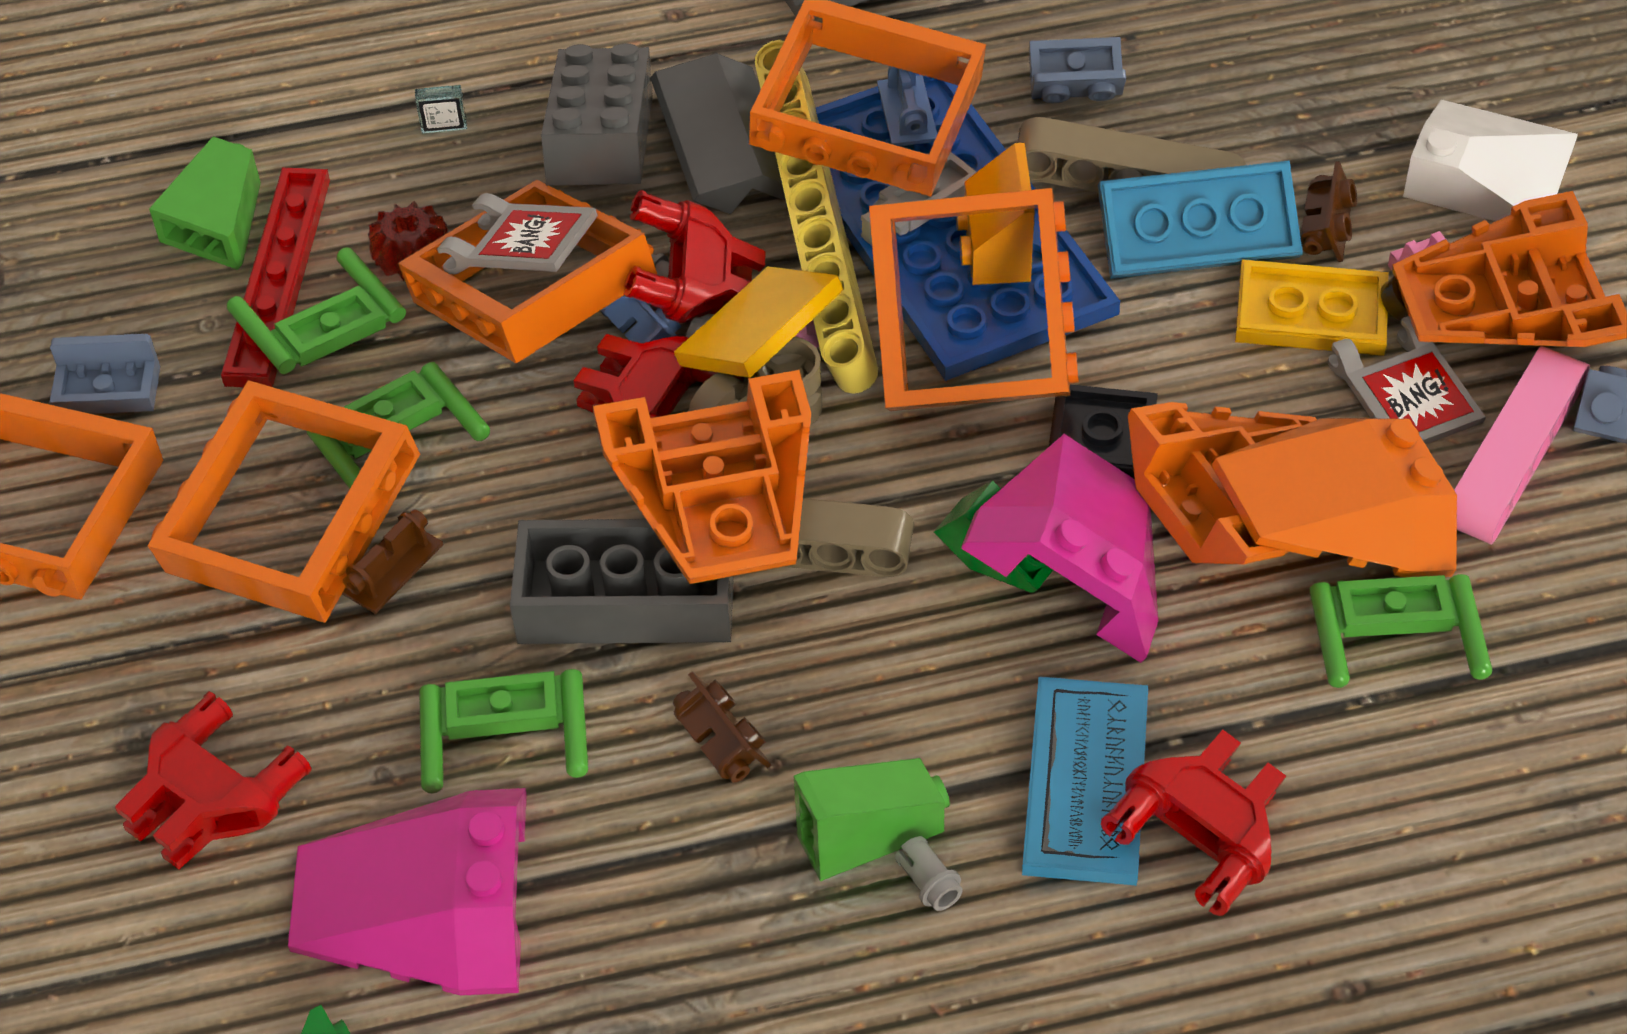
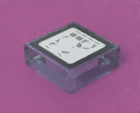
M461 85L415 89V102L422 134L467 129V117Z

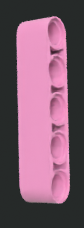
M1539 347L1454 489L1457 494L1458 531L1491 545L1495 542L1577 400L1590 364L1547 347Z

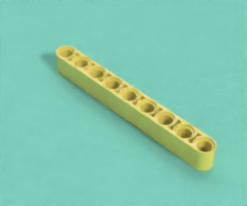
M782 40L771 41L765 44L755 56V67L760 89L784 43ZM801 67L780 112L819 123L809 80L803 67ZM775 152L802 271L838 275L844 289L813 319L821 356L841 390L852 394L863 392L875 382L878 376V366L830 168Z

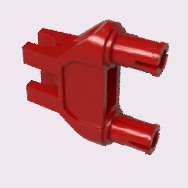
M644 190L638 191L635 195L630 209L632 211L630 219L667 232V236L670 238L668 278L642 270L641 267L634 266L631 268L625 281V297L649 303L662 309L667 319L678 323H686L692 321L696 316L701 317L708 313L715 315L752 281V269L760 272L765 267L766 251L733 237L721 221L706 207L689 200L680 201L677 204L648 194Z
M606 333L597 346L598 354L605 356L600 365V371L582 367L573 381L574 388L583 390L576 399L577 407L593 413V406L645 397L650 418L670 415L689 386L697 381L704 383L718 372L687 368L679 365L674 351L689 337L671 336L638 343ZM736 376L738 379H740V380L743 382L744 377H742V376Z
M210 691L176 723L172 721L169 723L164 722L152 733L149 745L147 774L115 806L117 813L126 819L123 823L125 831L140 842L170 817L153 836L156 842L165 847L161 851L163 859L178 870L212 840L245 835L264 828L278 815V809L280 808L278 802L304 776H307L312 771L309 762L298 751L295 753L294 748L286 746L254 778L243 777L202 748L201 745L222 724L233 717V713L227 703L220 697L216 698V695Z
M1223 729L1200 756L1163 758L1147 762L1135 768L1126 778V793L1111 811L1101 819L1102 829L1109 837L1123 823L1122 831L1116 836L1114 841L1122 845H1129L1150 817L1155 815L1217 861L1219 864L1195 890L1196 900L1203 907H1205L1215 893H1219L1215 903L1209 909V912L1217 916H1223L1229 911L1231 904L1247 885L1261 883L1268 875L1272 852L1271 836L1265 808L1275 796V791L1286 778L1285 774L1270 763L1263 767L1246 789L1226 776L1223 771L1228 767L1231 761L1230 757L1236 752L1241 742Z

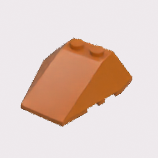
M1569 191L1523 201L1511 207V214L1489 224L1484 220L1473 225L1472 233L1452 243L1444 239L1392 264V272L1395 275L1418 342L1587 347L1626 339L1627 310L1620 294L1605 296L1586 253L1588 223L1574 192Z
M800 370L749 378L747 401L655 418H650L645 397L593 406L603 456L689 584L796 564L811 424V410Z
M1178 402L1131 408L1128 414L1136 490L1192 563L1243 565L1281 557L1289 552L1255 544L1215 473L1212 463L1219 456L1316 421L1315 417L1258 411L1254 418L1230 416L1232 413L1230 408L1216 406L1211 414L1187 411L1186 403Z
M1322 418L1219 456L1212 463L1215 473L1255 544L1318 558L1322 551L1348 557V565L1364 568L1368 561L1394 567L1393 574L1399 577L1438 575L1452 577L1456 571L1457 494L1410 419Z

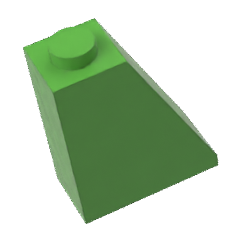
M213 136L149 208L159 242L238 270L244 262L261 185L252 149Z
M920 758L804 771L793 776L797 837L820 881L903 849L901 846L914 837L922 836L928 839L944 832L945 808L950 806L949 796L941 778L938 775L931 777Z

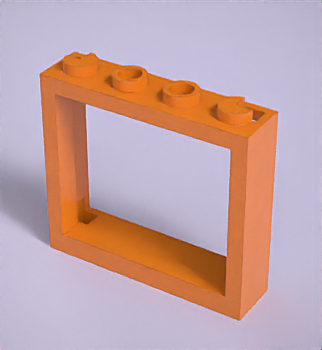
M804 0L750 111L749 145L931 197L982 78L986 44L828 0ZM815 16L823 18V23L815 21ZM812 44L958 85L929 155L781 113L783 104ZM959 57L970 60L968 64L959 61Z
M539 180L533 181L503 199L512 204L593 208L588 203L581 202L565 194L560 189L557 190L549 185L546 186L545 183ZM597 209V218L577 243V246L593 253L597 257L513 309L463 282L485 267H468L458 274H449L444 271L443 264L452 256L447 253L440 254L437 251V248L447 237L460 238L476 247L489 231L483 230L478 226V220L487 213L486 211H483L398 263L415 304L516 364L624 296V290L626 289L624 287L628 273L634 266L641 267L642 270L657 275L652 259L654 249L652 245L647 243L645 234L640 229H635L619 221L616 217L607 215Z
M1052 188L869 206L886 409L889 411L1070 395L1069 383H1079L1077 353H1067L1065 333L1075 332L1072 302H1063L1061 282L1071 281L1068 251H1058L1057 232L1066 231L1064 201L1054 202ZM1038 208L1052 378L909 391L895 222Z
M248 380L238 398L231 402L227 416L216 434L206 443L202 457L193 472L179 487L177 498L163 521L156 525L147 546L165 573L326 623L346 588L343 583V579L347 576L346 569L351 564L356 565L364 556L418 460L420 452L407 425ZM267 420L372 450L299 577L193 545Z
M0 393L1 440L118 467L64 558L0 543V584H17L37 589L48 596L57 597L62 595L82 600L164 461L153 428Z

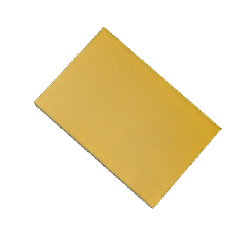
M1242 260L1235 342L1333 351L1332 344L1334 342L1351 339L1359 354L1384 356L1387 346L1388 311L1381 299V288L1388 281L1389 272Z
M767 266L674 351L679 365L687 368L751 378L844 290L838 275Z

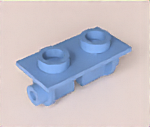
M889 66L888 79L877 80V85L891 144L905 146L934 142L937 137V131L923 75L916 76V73Z
M622 296L600 310L622 333L637 321L625 336L628 340L638 343L677 336L675 332L682 327L678 322L667 319L662 309L658 308L654 312L648 305L649 303L635 298Z

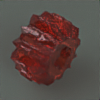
M414 200L408 207L401 208L395 203L392 212L379 211L377 222L369 224L368 237L371 258L375 261L376 266L381 267L386 276L398 273L402 280L405 281L398 263L449 233L447 224L444 222L443 216L437 215L432 205L419 208Z

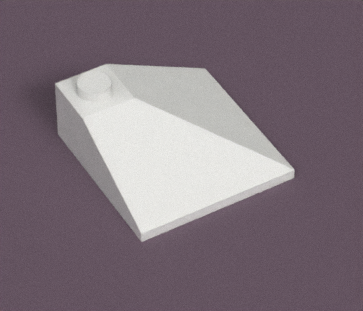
M1440 100L1425 122L1411 155L1403 197L1498 221L1510 215L1511 207L1523 201L1558 193L1578 134Z

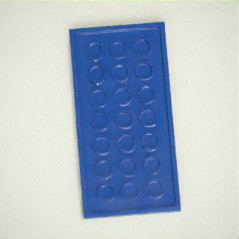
M923 76L938 134L958 86ZM878 86L815 108L819 124L891 144ZM970 104L951 152L977 172L1006 149L973 105ZM934 142L900 147L929 155ZM830 168L846 236L875 278L872 246L861 237V216L869 212V206H872L879 200V192L890 185ZM1030 182L1031 190H1035V187ZM1038 208L1034 209L1031 282L972 285L970 265L962 266L960 258V236H966V230L957 231L956 216L931 219L904 235L896 233L903 320L945 381L1049 342ZM1067 230L1057 232L1058 251H1068L1071 281L1061 282L1063 302H1072L1075 331L1119 315V298Z

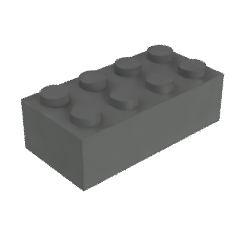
M623 43L612 48H591L588 45L577 44L566 49H558L541 133L546 186L641 184L653 98L649 47H637L633 44Z
M646 519L519 520L510 598V610L517 644L731 642L734 576L689 584Z

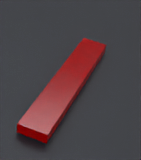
M284 167L281 169L243 298L270 331L275 329L274 323L288 318L294 313L330 183L328 169ZM236 322L221 373L224 387L244 388L248 380L273 387L277 374L276 367L240 324Z

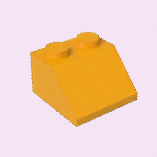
M1014 143L965 181L964 196L1031 190L1025 143ZM1034 209L956 216L957 231L966 230V236H960V258L962 266L970 265L972 285L1031 282Z

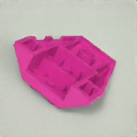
M1063 434L975 512L961 549L1005 577L1028 554L1106 603L1096 635L1141 663L1147 658L1158 624L1151 508L1136 490L1135 479Z
M526 789L467 791L298 846L288 939L290 952L358 969L359 965L390 972L391 978L406 982L414 978L442 986L443 991L460 996L519 993L521 939L515 916L518 842H525Z

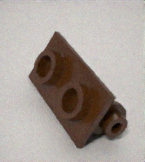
M1340 161L1335 162L1333 176L1319 175L1309 183L1305 204L1307 216L1303 217L1300 237L1305 253L1318 255L1322 251L1333 249L1337 261L1343 262L1346 241L1352 239L1350 211L1351 208L1357 205V190L1353 179L1346 178Z
M413 509L410 513L403 512L398 517V523L383 537L384 539L378 545L376 544L356 565L351 564L346 569L347 576L343 579L346 588L342 595L376 614L444 545L443 541L425 531L424 528L428 525L427 518L416 509Z
M690 672L688 676L697 687L692 692L686 690L675 697L673 700V705L675 706L674 715L698 744L714 731L716 735L704 744L701 750L716 768L718 774L723 779H730L733 783L743 780L749 774L750 768L748 765L755 759L767 769L772 766L759 749L766 743L761 734L745 717L738 722L730 712L736 705L730 694L717 680L707 685L694 672Z

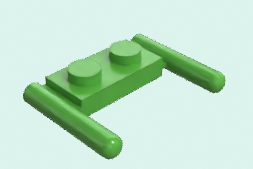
M342 248L337 253L336 258L338 263L358 286L274 323L275 329L271 331L242 297L234 296L228 300L227 310L281 374L291 372L296 364L303 367L386 328V322L398 323L405 317L406 309L351 248Z
M435 362L425 364L418 374L413 370L344 406L347 409L407 425L409 430L442 414L441 408L446 406L474 440L483 441L490 434L488 424ZM307 431V435L350 489L361 470L350 456L352 455L356 459L370 452L371 449Z
M1458 574L1449 580L1445 579V575L1337 581V586H1330L1326 582H1319L1313 584L1309 589L1327 679L1332 687L1342 688L1350 681L1341 633H1343L1344 637L1447 632L1452 631L1453 626H1459L1471 676L1477 680H1483L1492 674L1489 653L1470 578L1467 575Z
M565 670L561 675L556 676L554 671L445 682V687L443 688L435 684H427L419 689L421 787L427 793H437L443 788L442 736L448 735L449 740L556 729L559 728V723H563L566 771L568 775L573 778H580L588 772L583 677L579 670Z

